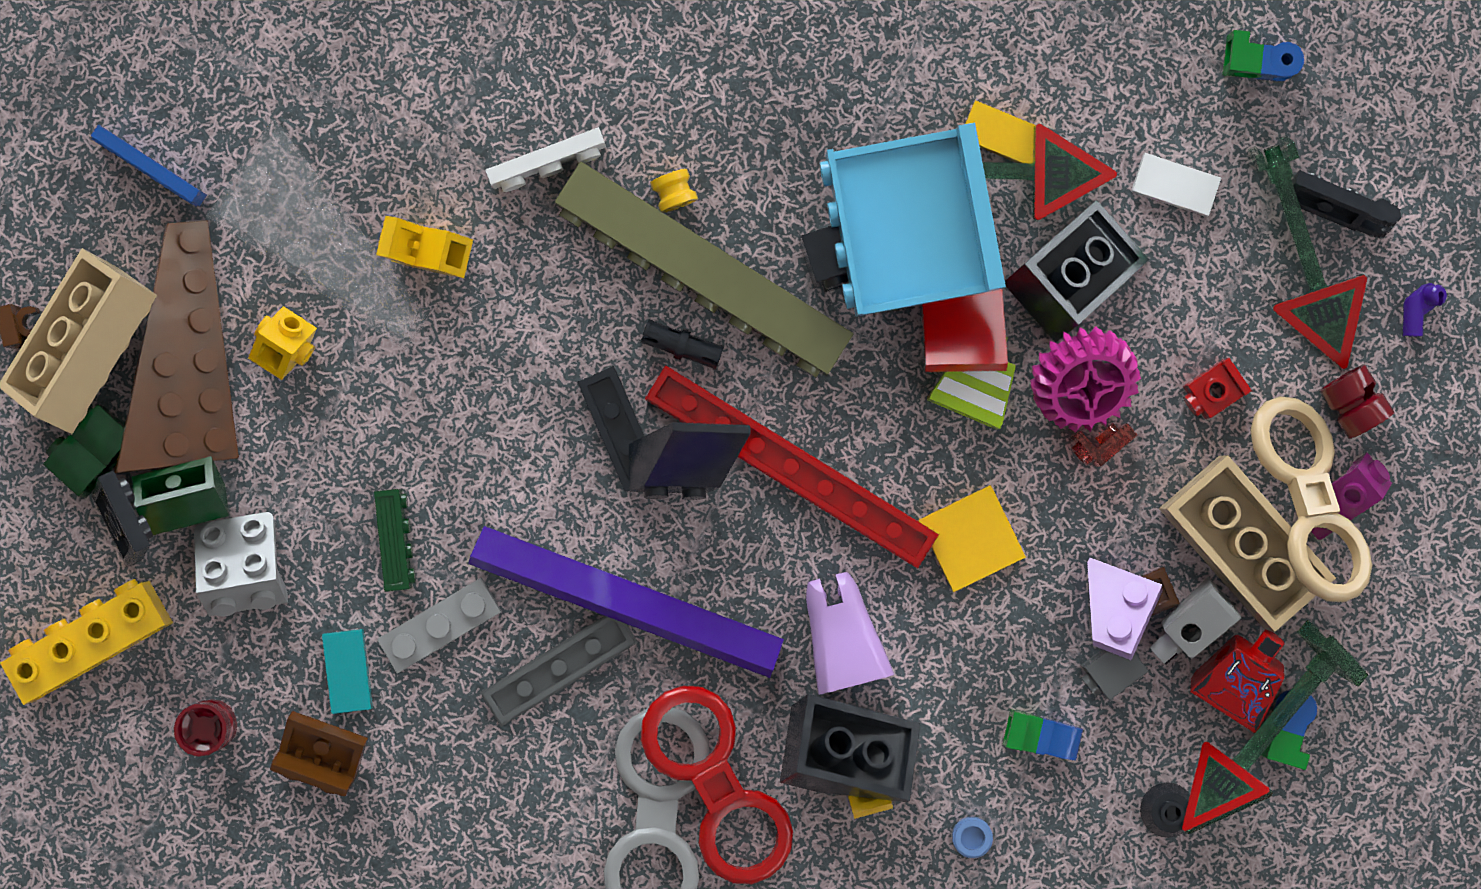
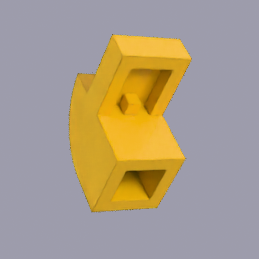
M385 216L376 255L390 259L398 264L464 278L473 239L446 230L424 227L397 217Z

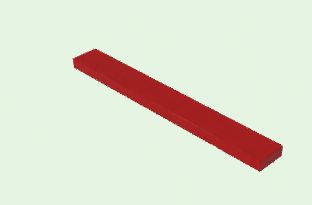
M665 365L645 397L646 401L682 423L750 425L751 434L739 453L738 458L917 569L939 536L935 531Z

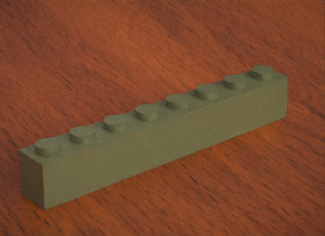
M580 161L555 200L556 205L562 209L559 214L561 218L577 228L581 226L582 222L596 230L592 237L612 250L616 244L630 252L627 256L629 261L645 271L648 270L650 265L664 273L660 280L678 292H681L686 287L696 293L698 296L694 301L713 314H715L718 308L732 316L728 323L747 335L753 329L765 337L762 343L765 347L780 356H783L786 351L800 359L796 366L817 378L820 372L828 376L854 335L848 329L582 161Z

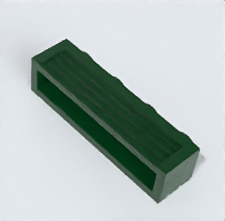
M402 489L374 491L384 592L411 589L412 583H416V573L414 568H410L409 558H413L412 543H407V533H411L409 518L405 519L404 509L408 508L407 494H402Z

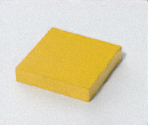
M991 485L918 520L939 534L931 548L953 592L1026 558Z

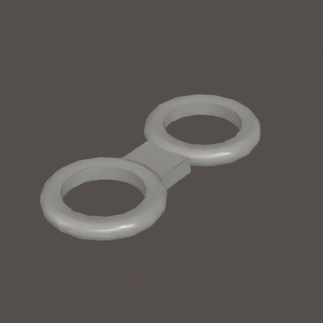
M647 708L630 718L620 731L615 746L616 768L625 785L638 795L635 830L621 837L608 853L603 870L605 889H623L620 880V869L624 858L636 847L652 843L667 847L678 857L683 870V881L680 889H697L700 880L698 860L690 845L676 834L678 801L696 789L692 781L679 780L671 785L659 786L652 784L638 775L632 764L631 748L635 737L641 731L642 720L648 710ZM671 708L663 716L661 722L677 725L688 734L694 748L693 763L705 759L710 754L709 739L703 728L686 711Z

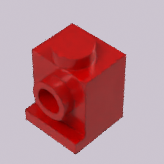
M1226 358L1185 384L1183 388L1187 395L1183 399L1196 417L1202 414L1205 419H1211L1241 397L1249 394L1252 390L1231 359ZM1213 383H1218L1222 387V394L1219 398L1212 397L1209 392V388Z

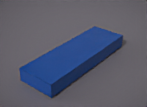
M97 125L91 134L93 141L188 203L197 207L206 198L207 194L104 127Z

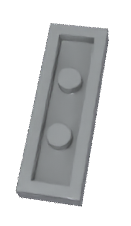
M481 577L379 637L377 641L398 674L502 611Z

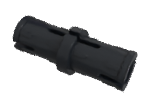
M651 319L646 324L640 342L641 344L674 354V359L681 361L682 358H685L713 370L717 369L724 349L723 345L691 335L692 331L683 329V331H679L654 322Z

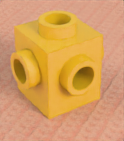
M283 306L272 318L268 315L265 316L254 333L256 339L248 359L280 380H283L296 364L303 366L311 357L315 349L311 341L317 328Z

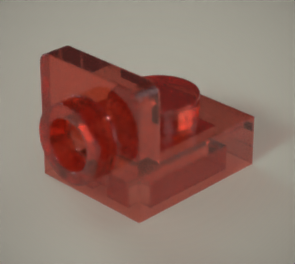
M1111 423L1095 437L1099 443L1095 447L1081 431H1076V433L1070 436L1076 443L1071 449L1084 465L1087 466L1092 462L1095 467H1101L1138 435L1128 423L1121 424L1118 428L1114 423Z

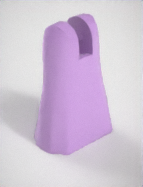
M848 572L835 574L838 584V595L842 599V603L827 606V595L823 590L820 578L807 584L806 602L810 619L818 695L894 675L885 649L864 605L858 586Z

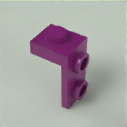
M1368 452L1355 460L1347 473L1332 483L1340 508L1338 514L1350 521L1383 500L1392 484L1386 467L1379 460H1373ZM1315 527L1311 532L1318 540H1322L1333 531L1327 528Z

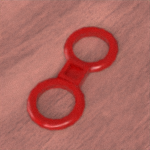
M680 686L665 691L650 704L642 720L640 740L646 758L655 769L674 780L692 781L708 809L700 824L698 842L704 862L715 875L731 883L754 884L770 878L784 865L792 850L793 828L788 812L777 799L761 791L743 790L727 760L735 746L736 725L731 709L719 695L703 687ZM683 703H699L709 708L716 716L719 725V738L713 752L705 759L692 764L677 763L667 758L661 751L657 740L658 726L663 716L674 706ZM741 807H756L768 813L773 819L777 831L776 844L771 854L761 863L750 867L734 866L726 862L718 853L715 844L716 830L721 820L732 810Z

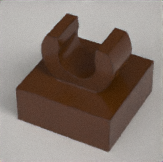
M13 304L0 306V335L3 347L11 349L22 347L31 332L27 327V319L31 315L39 314V308L27 306L21 309L20 306Z

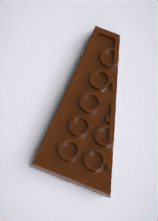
M208 220L167 223L164 229L153 292L157 297L151 305L142 337L115 473L171 467L210 456L214 462L239 458Z

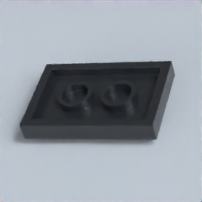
M111 471L98 477L92 498L127 568L142 561L150 547L149 539L153 537V534L143 515L136 517L131 507V502L135 498L125 478L118 480L115 472Z

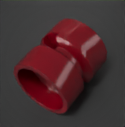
M1365 364L1348 371L1319 390L1330 410L1339 411L1340 415L1337 421L1348 439L1355 438L1371 430L1395 413L1383 393H1375L1374 388L1377 382Z
M215 699L200 701L183 709L176 718L174 725L175 740L179 747L188 754L198 757L210 755L229 745L237 731V718L232 708L223 701Z

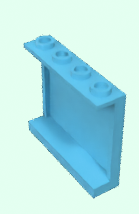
M975 122L958 125L953 130L835 152L833 149L826 151V161L819 162L823 186H831L834 202L827 203L831 227L839 226L841 243L835 244L836 257L839 268H847L849 279L848 284L842 285L844 300L847 309L854 308L856 317L986 293L1006 287Z

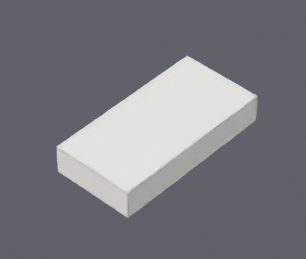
M1144 153L1131 192L1208 217L1221 177Z

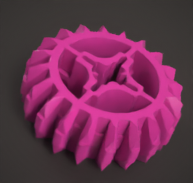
M1095 326L1088 334L1086 330L1079 327L1076 336L1071 337L1064 332V341L1059 344L1050 341L1049 347L1051 351L1049 353L1039 352L1041 364L1032 366L1034 378L1030 380L1034 395L1033 399L1043 416L1049 421L1053 420L1060 429L1068 425L1069 429L1076 433L1083 425L1085 429L1091 432L1094 424L1098 422L1107 427V418L1113 415L1121 419L1119 409L1121 407H1132L1129 396L1139 393L1136 383L1141 379L1140 371L1137 368L1138 360L1134 353L1130 352L1131 349L1127 342L1122 340V338L1118 339L1116 334L1110 330L1103 333L1101 329ZM1092 360H1104V361H1107V362H1110V363H1105V364H1104L1103 361H1092Z

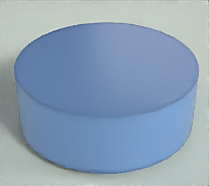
M966 817L955 825L952 831V842L961 855L967 858H978L986 854L991 848L993 834L984 820L978 817Z

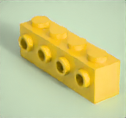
M136 579L130 580L114 590L116 597L103 604L101 599H97L79 609L81 617L68 624L66 619H62L45 628L43 631L46 637L34 644L31 639H27L10 648L8 651L11 657L0 662V665L22 704L26 705L39 700L171 625L173 621L151 582H141L138 584Z

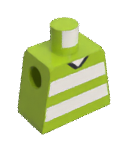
M1008 362L1007 371L943 372L930 392L927 401L998 430L1003 424L1016 365Z

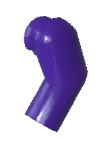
M1432 283L1421 285L1405 299L1403 304L1402 336L1423 337L1424 315L1436 306L1443 305L1446 301L1447 293L1443 286Z

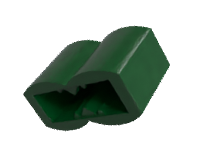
M97 405L94 408L89 406L85 418L79 422L73 434H70L67 438L61 436L49 446L46 451L49 457L43 465L78 497L87 498L93 492L98 477L111 472L116 466L125 424L105 406Z

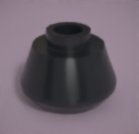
M1170 782L1159 783L1151 787L1143 796L1140 805L1141 819L1147 829L1155 835L1165 838L1176 837L1184 833L1185 831L1182 830L1190 793L1182 786Z

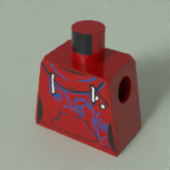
M1267 629L1262 632L1254 644L1240 635H1234L1196 670L1191 677L1190 692L1253 733H1256L1284 680V665L1275 658L1285 645L1284 641L1277 634Z

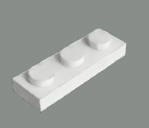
M598 127L488 168L486 173L494 189L502 187L503 192H509L526 184L524 178L539 173L541 178H546L563 171L562 164L577 159L578 164L580 161L587 163L601 156L599 150L606 148V145Z

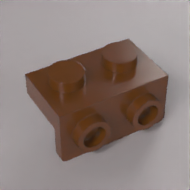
M292 711L287 718L279 751L271 763L270 770L281 774L289 780H298L320 788L326 793L346 796L357 777L368 738Z

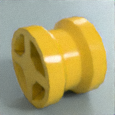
M687 169L670 172L650 182L652 191L657 192L660 202L658 207L662 213L676 210L698 200L696 191L691 190L688 180L690 175Z

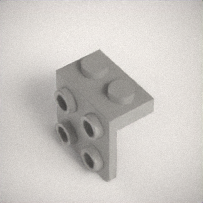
M263 512L205 522L195 527L196 594L209 617L215 615L225 617L235 612L250 609L266 610L275 605L288 603L287 588L277 569L275 519L271 513Z

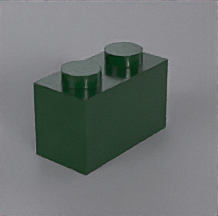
M211 456L132 476L135 509L139 516L143 515L153 535L229 516L225 483Z

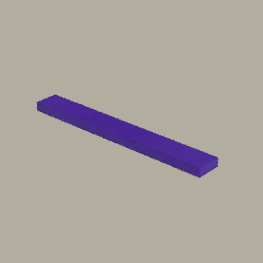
M486 526L483 527L469 558V565L768 678L772 675L784 639Z

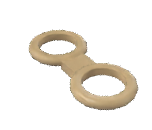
M1280 396L1266 401L1254 414L1251 438L1253 449L1261 465L1274 478L1288 485L1298 516V520L1290 529L1287 542L1290 565L1297 579L1310 593L1330 602H1347L1358 597L1369 584L1372 561L1370 549L1362 533L1349 519L1338 514L1340 508L1328 474L1332 469L1335 455L1332 434L1325 420L1316 410L1299 399ZM1276 415H1290L1301 421L1310 431L1315 442L1316 456L1314 464L1309 469L1294 468L1277 455L1271 443L1269 432L1271 421ZM1313 528H1327L1337 533L1347 544L1352 555L1353 570L1351 578L1346 584H1333L1323 579L1314 570L1308 558L1306 548L1308 534Z

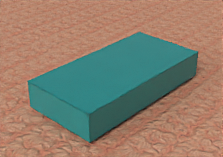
M364 629L322 634L331 714L372 709L373 703Z

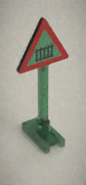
M1042 124L1034 126L1032 164L982 162L985 179L1032 181V217L1035 221L1046 217L1117 176L1115 170Z
M1285 135L1279 138L1282 150L1279 145H1274L1264 149L1265 156H1263V153L1256 146L1248 149L1253 165L1259 171L1266 170L1270 184H1275L1309 286L1307 293L1275 303L1273 310L1338 366L1346 369L1351 355L1368 278L1365 274H1360L1331 285H1326L1291 181L1294 174L1290 162L1300 157L1295 142Z
M1307 620L1297 633L1315 651L1316 655L1305 667L1307 670L1237 756L1230 759L1209 742L1202 744L1182 826L1184 832L1187 834L1194 833L1270 798L1273 795V791L1248 772L1251 766L1321 682L1325 683L1333 673H1336L1359 687L1367 678L1368 674L1336 638L1331 635L1326 638L1313 623Z

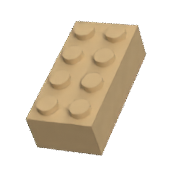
M82 248L1 379L0 389L34 417L73 434L79 422L85 418L88 408L98 391L107 382L109 373L120 355L128 348L130 339L142 319L150 312L151 305L157 295L118 267Z
M1228 455L1218 456L1159 508L1264 629L1273 632L1277 631L1316 596L1310 593L1297 579L1290 565L1287 542L1291 526ZM1306 544L1308 558L1314 570L1323 579L1329 582L1334 581L1336 577Z

